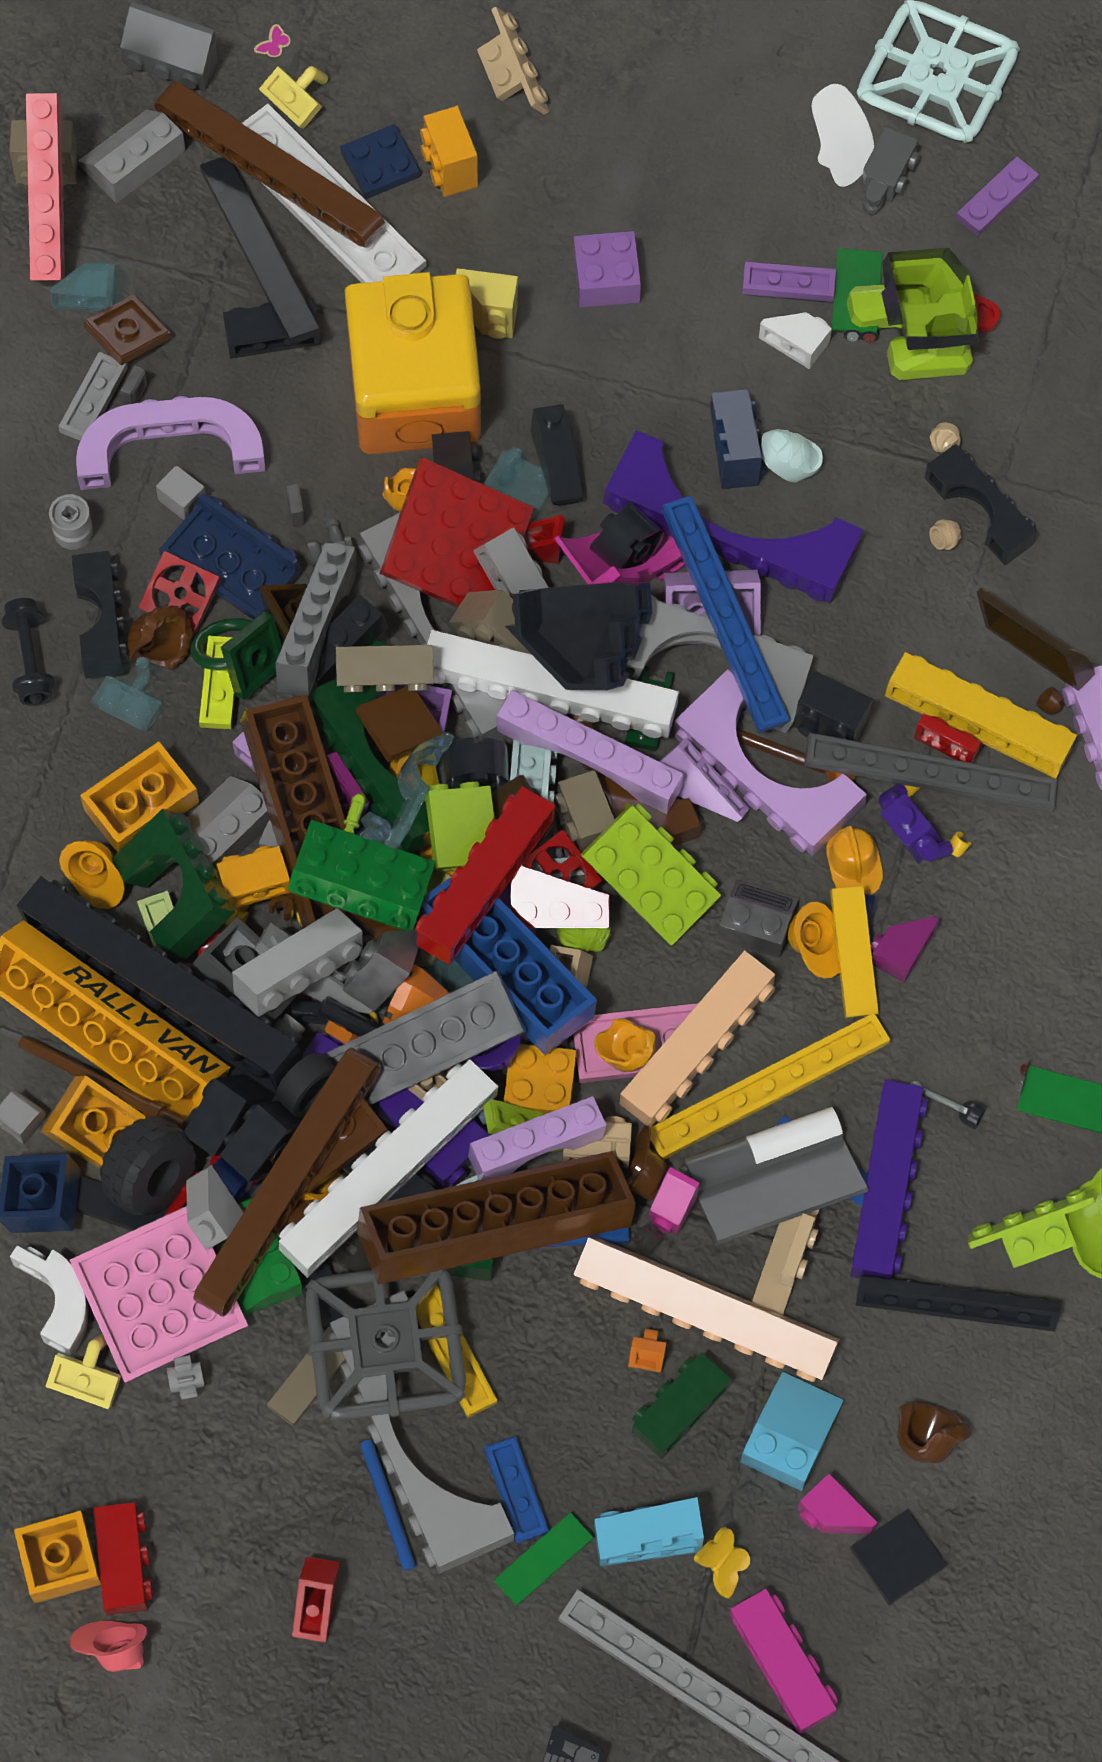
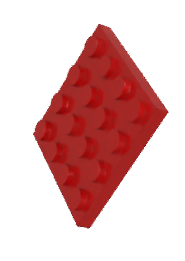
M421 458L416 466L379 574L458 608L468 592L495 590L473 550L513 527L524 538L534 507L430 460Z

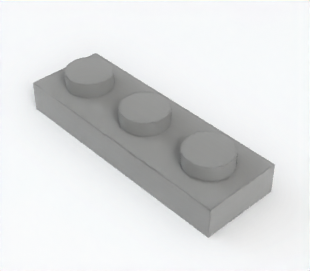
M101 352L97 354L58 426L60 433L81 441L88 427L104 414L128 369L127 363L120 365L109 355Z

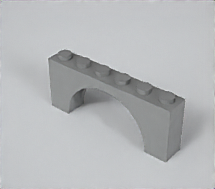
M651 595L653 614L649 624L642 625L639 633L642 641L634 660H628L624 671L628 675L627 678L637 681L644 666L653 656L677 644L701 643L721 650L722 648L706 614L697 615L687 611L681 605H669L658 601ZM753 634L790 719L787 724L773 729L787 733L794 721L797 704L802 695L813 655L806 653L804 649L798 646L788 647L777 643L772 637Z

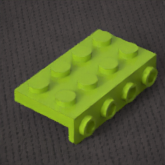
M626 803L623 806L625 810L580 855L672 946L721 896L715 889L718 883L706 871L700 874L693 867L696 861L683 848L678 852L670 844L674 838L663 827L660 826L657 830L649 822L652 816L640 804L634 807Z

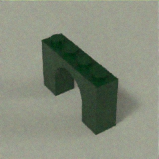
M162 808L112 859L125 883L147 888L171 864L178 862L183 875V887L180 898L175 907L150 933L157 947L161 948L169 958L184 962L235 911L229 901L230 896L228 892L221 886L216 877V869L208 862L203 852L204 847L202 843L195 837L191 829L190 820L181 812L176 813Z

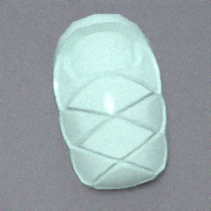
M780 429L771 430L762 435L763 461L769 469L783 479L796 483L813 476L821 468L823 460L821 449L802 435Z

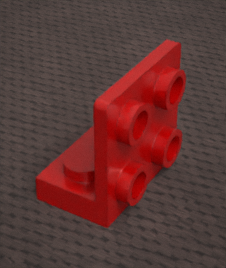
M924 713L917 724L914 735L915 740L954 760L973 763L983 745L982 742L976 740L969 732L958 731L948 726L943 719L937 716L930 717Z

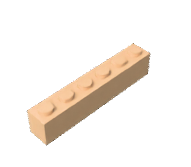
M744 950L621 1092L619 1104L645 1125H649L650 1128L656 1121L663 1122L672 1110L670 1104L677 1096L682 1099L693 1086L691 1080L698 1072L703 1075L714 1061L712 1056L718 1049L723 1051L727 1048L734 1038L732 1032L740 1024L744 1027L753 1017L755 1011L752 1009L759 1001L765 1003L775 990L773 986L775 973Z

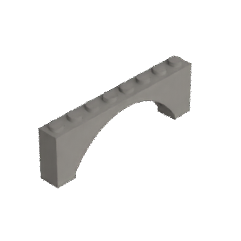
M398 513L361 532V545L358 546V550L364 562H371L374 567L373 575L381 588L386 587L390 594L388 599L393 610L396 613L400 611L405 618L403 624L411 638L416 636L421 645H427L431 630L434 629L425 615L420 591L379 574L400 515ZM446 682L439 684L442 688L447 687V689L452 690L450 702L457 713H463L467 720L465 721V726L471 737H477L480 743H485L484 737L498 739L504 736V734L497 731V714L507 698L496 699L488 693L478 690L473 692L464 691L458 688L457 685Z
M405 1291L384 1299L385 1305L409 1302ZM374 1303V1304H372V1305H370V1306H367V1307H372V1306H377V1305H376V1303ZM344 1316L330 1322L332 1333L327 1335L329 1341L351 1338L348 1318ZM382 1332L381 1338L376 1339L375 1342L376 1344H382L383 1348H388L390 1343L395 1342V1337H389L388 1332ZM352 1350L341 1352L345 1363L340 1366L346 1380L355 1370ZM386 1375L361 1378L357 1383L358 1394L354 1395L356 1404L388 1400ZM389 1414L369 1416L372 1424L367 1425L374 1444L380 1442L386 1453L381 1456L382 1462L388 1475L394 1473L399 1485L394 1487L402 1506L408 1503L413 1515L408 1517L415 1536L422 1534L426 1543V1547L422 1548V1552L429 1567L435 1565L439 1574L514 1541V1532L501 1503L493 1506L476 1503L442 1489L426 1478L406 1456L396 1439Z

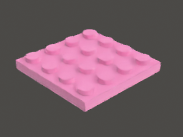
M187 1206L70 1259L71 1265L125 1383L173 1362L174 1358L188 1355L248 1327L237 1301L224 1317L194 1301L195 1290L214 1261L216 1254L213 1247L205 1250L188 1225Z

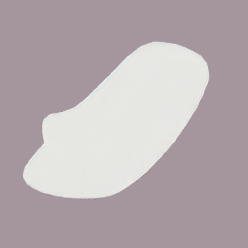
M831 84L816 94L811 105L821 142L818 162L830 168L832 177L837 185L845 187L854 183L863 174V168L874 149V141L866 116L854 96L846 87L839 84Z

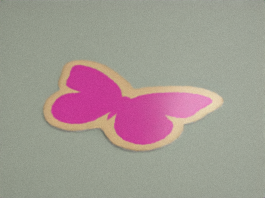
M275 24L270 29L269 40L257 44L254 51L267 54L270 57H278L282 54V48L290 44V37L284 33L278 24Z

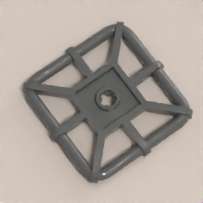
M448 1269L409 1277L428 1276L409 1302L385 1305L383 1285H378L372 1270L327 1275L317 1278L315 1281L310 1280L306 1285L308 1290L305 1299L310 1345L307 1348L308 1355L312 1356L317 1401L322 1410V1416L328 1420L331 1418L347 1420L390 1414L391 1417L399 1416V1412L451 1405L456 1401H462L466 1396L464 1393L466 1377L460 1340L463 1330L462 1326L458 1325L453 1282L450 1273L447 1271ZM439 1282L445 1326L418 1329L416 1309ZM374 1283L377 1306L352 1309L327 1289ZM319 1298L348 1318L350 1339L324 1342ZM382 1332H388L389 1337H395V1342L390 1343L388 1348H383L382 1344H376L375 1342L376 1339L381 1338ZM439 1338L447 1339L452 1382L422 1361L420 1341ZM352 1350L355 1370L331 1399L326 1354ZM419 1371L445 1392L397 1399L394 1374ZM386 1375L389 1400L340 1406L361 1378Z

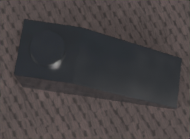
M564 405L534 408L530 431L552 504L558 505L583 501L574 443Z

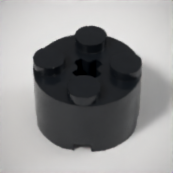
M629 502L616 516L610 513L603 519L600 524V528L603 530L594 539L589 548L610 567L632 568L644 564L640 560L647 553L650 556L655 553L662 542L664 532L637 506Z
M468 737L447 744L445 747L446 752L444 751L445 784H448L449 788L457 785L460 788L462 783L479 782V787L490 786L492 792L509 782L506 744L500 740L484 737L485 743H474V737Z

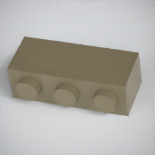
M433 645L336 647L337 686H344V692H363V685H376V691H395V685L408 684V691L427 690V684H434Z

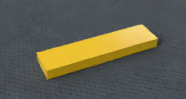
M864 886L831 889L830 896L845 1018L866 1017L872 1013H875L877 1016L879 1012Z
M437 1284L416 1309V1317L421 1329L445 1326L441 1293ZM462 1335L460 1340L466 1377L464 1390L466 1396L459 1403L466 1417L469 1418L497 1404V1399L467 1341ZM447 1339L427 1340L443 1373L452 1382Z

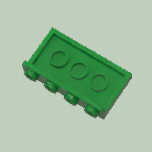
M311 820L288 889L290 892L393 926L397 929L413 930L435 861Z

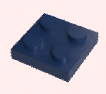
M395 124L340 146V153L365 199L420 177V170Z

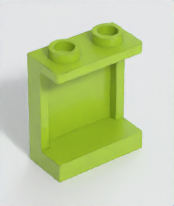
M479 782L462 783L460 788L449 789L448 784L429 786V791L420 795L421 802H426L433 855L429 860L435 861L432 872L455 871L458 866H465L469 860L468 854L472 846L476 842L481 843L486 837L485 831L494 818L490 786L479 787Z

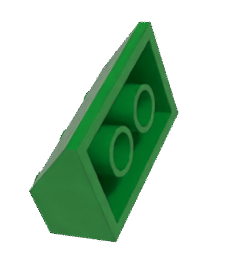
M253 1198L237 1203L243 1213ZM282 1230L237 1299L243 1315L303 1294L295 1265L279 1250V1240H281L279 1235ZM227 1239L214 1245L217 1254L219 1253Z

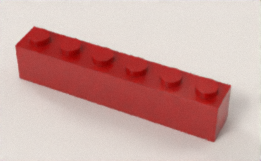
M523 786L515 796L511 794L507 798L502 808V815L499 819L493 818L485 831L486 837L481 843L476 842L472 846L468 854L469 860L465 866H458L451 877L449 888L438 893L433 902V910L429 915H422L415 927L417 932L416 946L449 965L554 820L555 804Z

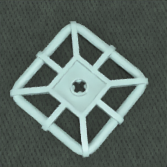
M905 0L904 4L897 10L883 38L879 39L876 43V51L860 80L857 94L860 100H864L872 106L906 119L907 124L912 126L918 124L951 139L968 143L973 141V137L980 131L994 102L999 101L1002 95L1001 89L1016 62L1020 48L1016 41H1012L1002 34L970 22L969 17L964 15L958 17L925 2ZM918 13L956 28L948 44L928 37ZM907 16L919 41L913 54L892 45ZM964 32L1000 46L975 55L956 48ZM886 57L907 66L901 77L872 84ZM1003 59L991 84L985 85L969 78L975 67ZM933 68H941L946 74L940 73L938 76L933 75ZM905 89L920 97L915 107L911 109L881 95ZM962 90L983 97L970 125L966 123L957 103ZM928 100L948 107L956 127L922 114Z

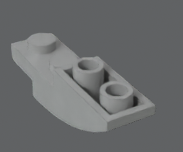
M270 923L263 931L254 950L263 954L290 936ZM347 963L335 969L329 976L322 977L309 985L302 992L320 1001H323L328 996L354 1011L371 1013L373 1011L342 991L346 980L343 973L348 966Z

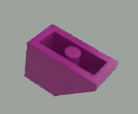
M929 917L894 925L887 929L884 936L878 934L871 945L873 966L905 983L934 935L939 919Z

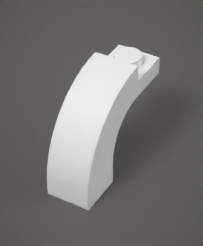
M16 1246L10 1256L13 1265L43 1281L55 1293L53 1312L40 1333L43 1342L73 1358L86 1333L89 1310L87 1298L72 1265L54 1250L51 1251L45 1261V1256L32 1247H28L25 1250Z

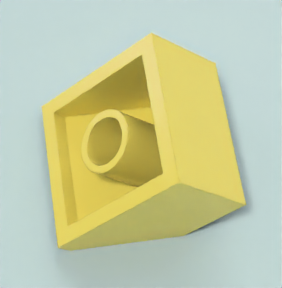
M457 268L456 274L466 275L469 278L473 318L476 328L482 335H488L494 339L513 338L518 308V276Z

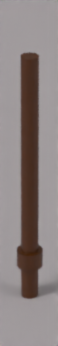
M26 1035L20 1039V1048L73 1076L86 1075L130 1106L144 1112L145 1117H166L183 1130L187 1125L186 1120L168 1111L166 1105L156 1100L149 1101Z

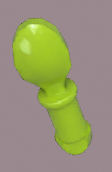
M357 793L352 797L347 818L343 822L346 825L343 831L354 834V828H359L358 823L363 808L366 806V797L362 793Z

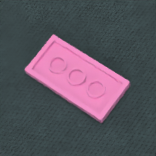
M699 1003L594 1015L592 1020L573 1033L579 1083L635 1077L642 1069L638 1068L632 1072L618 1071L598 1055L594 1039L599 1032L607 1030L612 1025L613 1020L618 1018L627 1019L634 1022L638 1027H644L654 1032L656 1036L655 1054Z

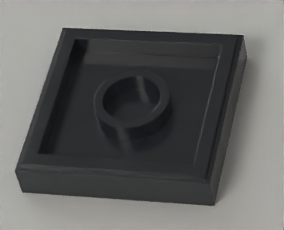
M908 1510L893 1518L850 1548L889 1606L946 1568V1565Z

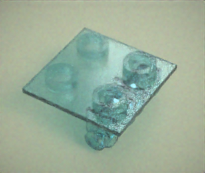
M512 447L510 450L502 451L483 485L534 507L529 523H532L547 498L549 491L542 468L522 459V451Z

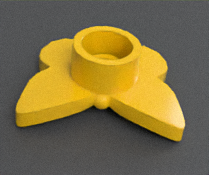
M722 1527L716 1533L714 1540L707 1542L696 1553L694 1561L714 1571L713 1581L717 1592L725 1598H730L738 1584L739 1576L737 1572L748 1568L750 1556L746 1550L733 1546L734 1534L732 1530Z

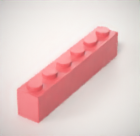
M57 93L26 94L30 280L61 281L65 280L61 95Z

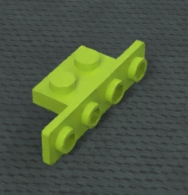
M1084 1188L1076 1189L1066 1194V1199L1055 1203L1053 1200L1041 1202L1034 1207V1211L1023 1215L1022 1212L1011 1213L1003 1218L1004 1222L993 1226L990 1223L979 1225L973 1228L972 1233L968 1235V1245L970 1249L1002 1238L1013 1268L1076 1246L1075 1237L1065 1214L1096 1203L1093 1189L1085 1191Z

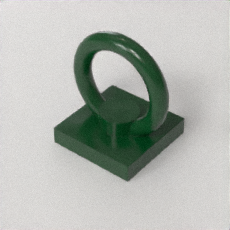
M263 612L253 621L244 618H228L206 626L194 637L190 652L193 660L203 668L215 671L227 670L235 696L244 700L276 674V661L282 645L273 615ZM227 631H239L221 646L224 658L209 657L203 652L208 636H216Z

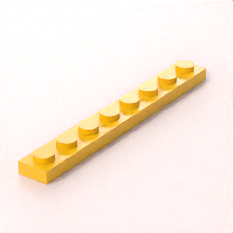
M872 1013L652 1126L650 1144L654 1151L665 1160L888 1045L890 1038L875 1013Z

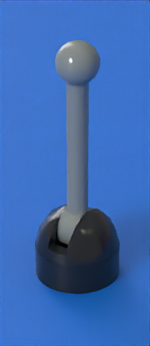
M912 1081L910 1085L922 1087L919 1081ZM923 1087L922 1094L959 1111L961 1122L974 1130L977 1129L986 1111L985 1105L976 1101H967L960 1105Z

